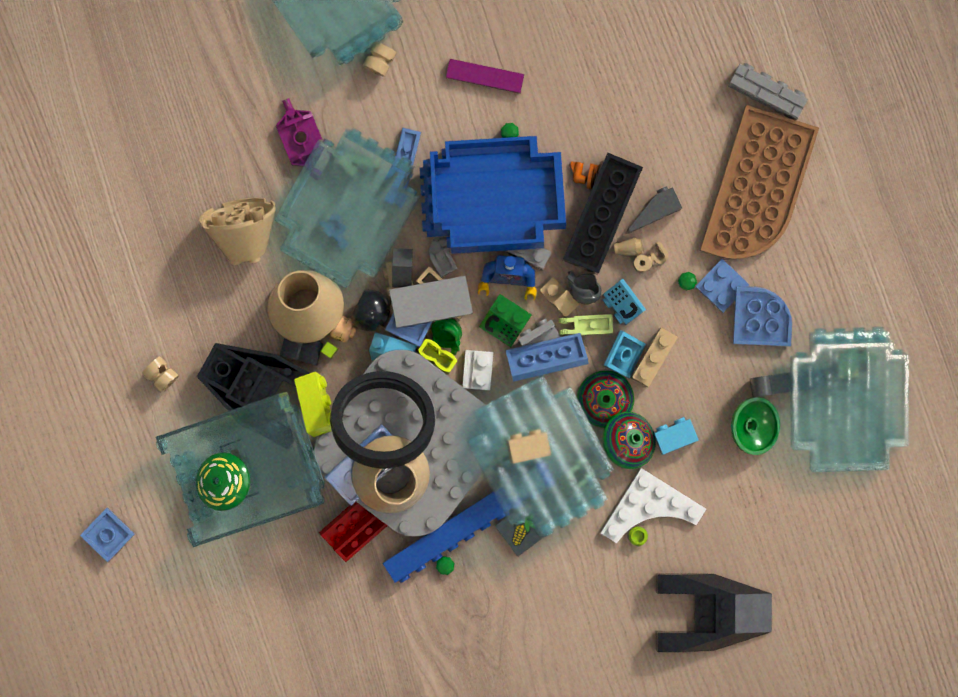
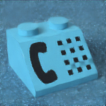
M624 279L620 280L603 294L604 299L602 301L608 308H613L616 312L614 317L620 324H628L646 310Z

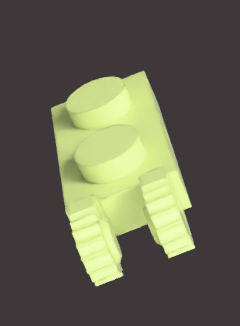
M612 314L559 318V323L561 324L574 322V330L562 329L559 331L560 335L581 333V335L613 334Z

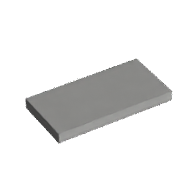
M466 276L389 290L396 328L473 314Z

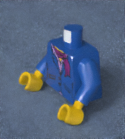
M498 255L494 261L484 265L481 277L482 282L478 284V295H480L481 290H486V296L489 295L488 283L490 282L527 286L524 298L527 300L530 294L533 295V300L536 299L537 289L534 287L535 270L526 264L524 258Z

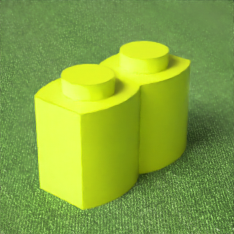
M425 339L417 351L418 354L426 358L446 375H449L457 363V359L453 354L441 350L440 346L430 339Z

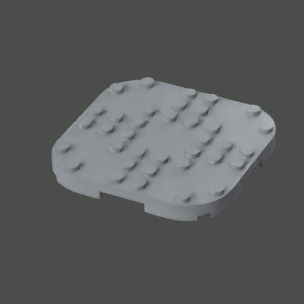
M392 350L374 359L363 374L376 371L402 374L417 382L429 395L435 414L434 432L427 448L423 451L430 470L429 483L421 499L412 507L401 512L383 513L368 507L360 498L356 502L396 532L408 536H422L437 530L444 524L492 462L500 447L501 429L495 414L488 406L426 358L410 350ZM375 388L360 393L349 402L342 417L346 432L358 444L364 441L381 424L392 436L403 437L410 441L417 437L423 425L422 414L417 404L404 393L388 388ZM332 431L316 437L315 460L319 470L325 477L347 455L338 447ZM405 465L392 468L376 482L377 489L385 493H395L402 490L409 481V468Z

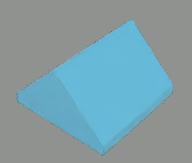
M620 330L603 366L630 378L646 344Z

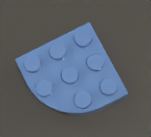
M736 286L733 344L791 346L792 317L785 302L776 293L766 288Z

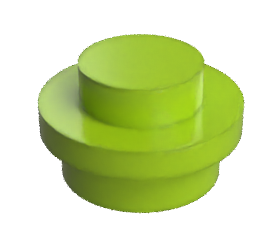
M634 527L630 530L628 537L633 545L641 546L646 543L648 534L644 528Z

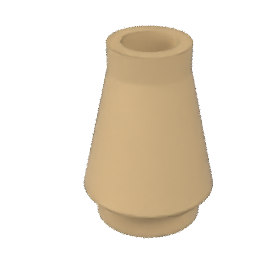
M635 237L620 243H614L615 255L638 256V254H643L642 240Z

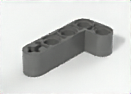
M824 368L750 378L752 397L826 387Z

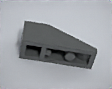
M666 186L657 190L658 194L653 197L629 227L628 233H632L682 209L673 187L668 189Z

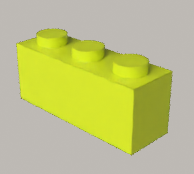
M313 372L294 379L306 432L313 437L331 432V410L329 406L331 405V399L326 393L325 387H327V382L324 376Z

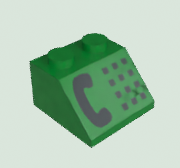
M499 294L479 327L511 348L532 314Z

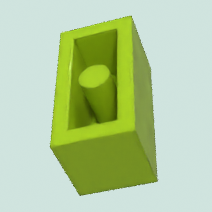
M327 342L321 352L333 359L339 349Z

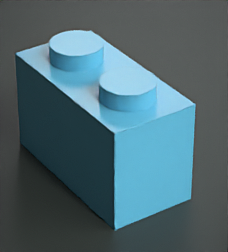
M685 417L674 421L675 425L668 427L665 424L656 428L657 432L654 433L662 455L699 441L690 419L686 420Z

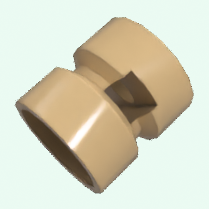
M374 42L370 49L371 56L366 57L363 67L385 77L389 69L388 63L393 61L396 52L379 42Z
M159 356L145 368L142 374L149 381L153 380L154 386L162 393L179 375L172 368H167L168 364Z

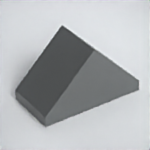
M393 248L392 287L412 286L413 249Z

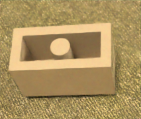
M541 429L529 431L530 435L522 436V433L510 435L511 439L506 440L510 463L514 464L550 456L551 451L547 432H541Z

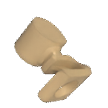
M656 242L655 245H657L663 256L658 257L653 252L649 257L645 255L637 256L633 262L636 271L645 272L652 267L653 262L664 264L667 261L668 252L661 242Z

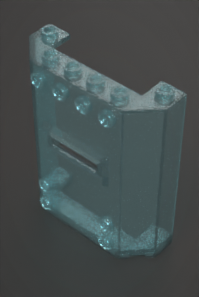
M287 392L262 399L156 437V446L161 455L170 453L171 465L175 468L177 482L182 488L183 500L188 506L189 518L194 524L193 527L187 529V537L193 547L324 504V497L321 495V489L324 488V480L308 433L306 432L300 409L296 404L292 405L289 402L290 396ZM237 449L241 460L247 466L250 474L248 494L244 501L234 509L227 511L211 509L202 502L197 493V472L201 464L208 457L217 453L231 454L230 451ZM216 478L215 483L218 484L219 479Z

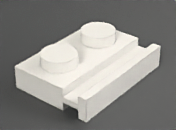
M466 350L463 388L490 390L493 352Z

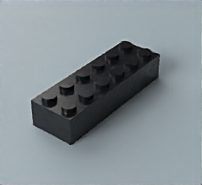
M607 153L562 261L596 275L599 274L643 169L642 166Z

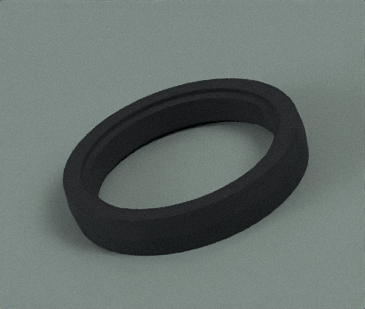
M376 371L355 377L341 388L332 405L330 423L335 442L344 454L364 466L386 469L405 465L422 454L431 441L434 432L435 414L429 395L417 382L395 372ZM375 388L393 389L404 393L417 404L422 414L423 425L417 437L405 447L393 451H374L356 443L346 432L342 420L346 406L354 397L364 391Z

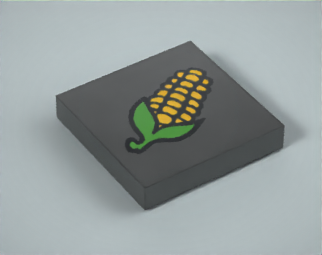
M526 503L495 525L517 556H520L548 535V532Z

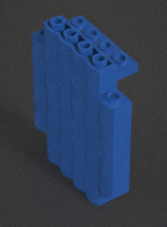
M537 136L445 141V148L442 149V159H438L437 151L430 152V159L423 160V167H420V179H424V185H420L421 196H425V202L421 203L422 214H426V220H422L423 232H427V237L450 236L446 237L447 248H451V254L544 248L543 230L566 229L561 152L538 153Z

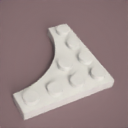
M640 468L600 533L618 543L620 538L633 526L655 517H676L697 525L706 508Z

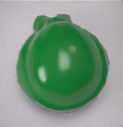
M453 318L435 321L432 325V341L442 348H451V354L456 355L460 351L459 346L462 337L460 324Z

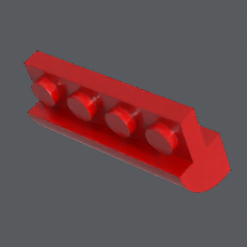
M355 502L327 524L319 534L347 562L388 525Z

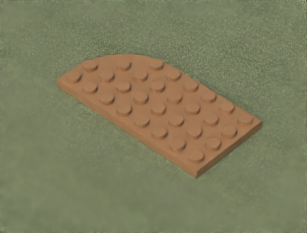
M749 105L745 106L700 251L727 259H744L766 251L781 238L791 220L819 127Z

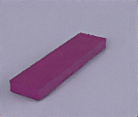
M450 59L446 78L521 94L524 74Z

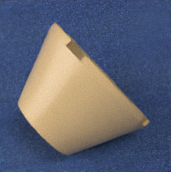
M313 270L289 273L277 283L268 300V316L272 326L282 337L296 343H312L325 338L328 333L336 329L344 312V299L339 286L326 274ZM310 289L318 292L315 301L306 308L293 309L287 306L292 295L300 290Z
M383 436L374 439V441L364 447L374 451L385 452L405 447L412 441L399 436ZM422 452L416 459L405 464L410 470L409 481L402 490L395 493H385L377 489L376 480L382 468H372L354 461L352 483L358 497L368 507L383 513L401 512L412 507L424 495L429 483L430 470L424 453Z

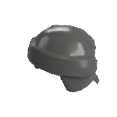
M573 270L568 271V285L571 287L570 294L574 300L584 305L592 304L599 300L602 289L594 274H582L575 277Z

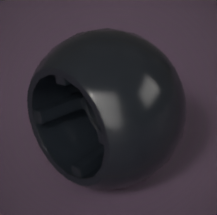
M364 290L351 316V321L356 327L364 331H375L378 325L384 326L391 312L386 309L389 304L388 299L379 291Z

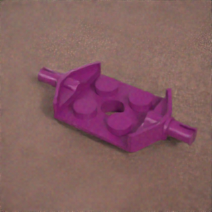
M290 98L286 99L287 103L283 100L286 114L277 123L276 128L291 165L308 167L314 179L317 176L320 177L317 163L326 154L327 149L312 112L295 110ZM298 133L306 134V140L303 143L296 141Z

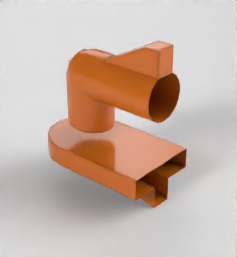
M571 161L573 181L580 184H586L587 181V189H592L595 175L600 166L590 163L587 180V176L582 175L584 163Z

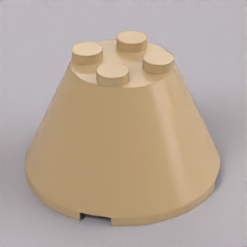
M265 198L233 200L223 203L222 208L217 210L210 208L200 216L199 221L202 228L227 257L231 265H238L245 261L256 263L261 260L260 257L266 252L276 205L272 200L270 203L266 202Z

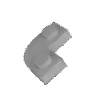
M450 236L435 237L429 249L430 259L441 278L458 269L449 254L451 248H447L446 237Z

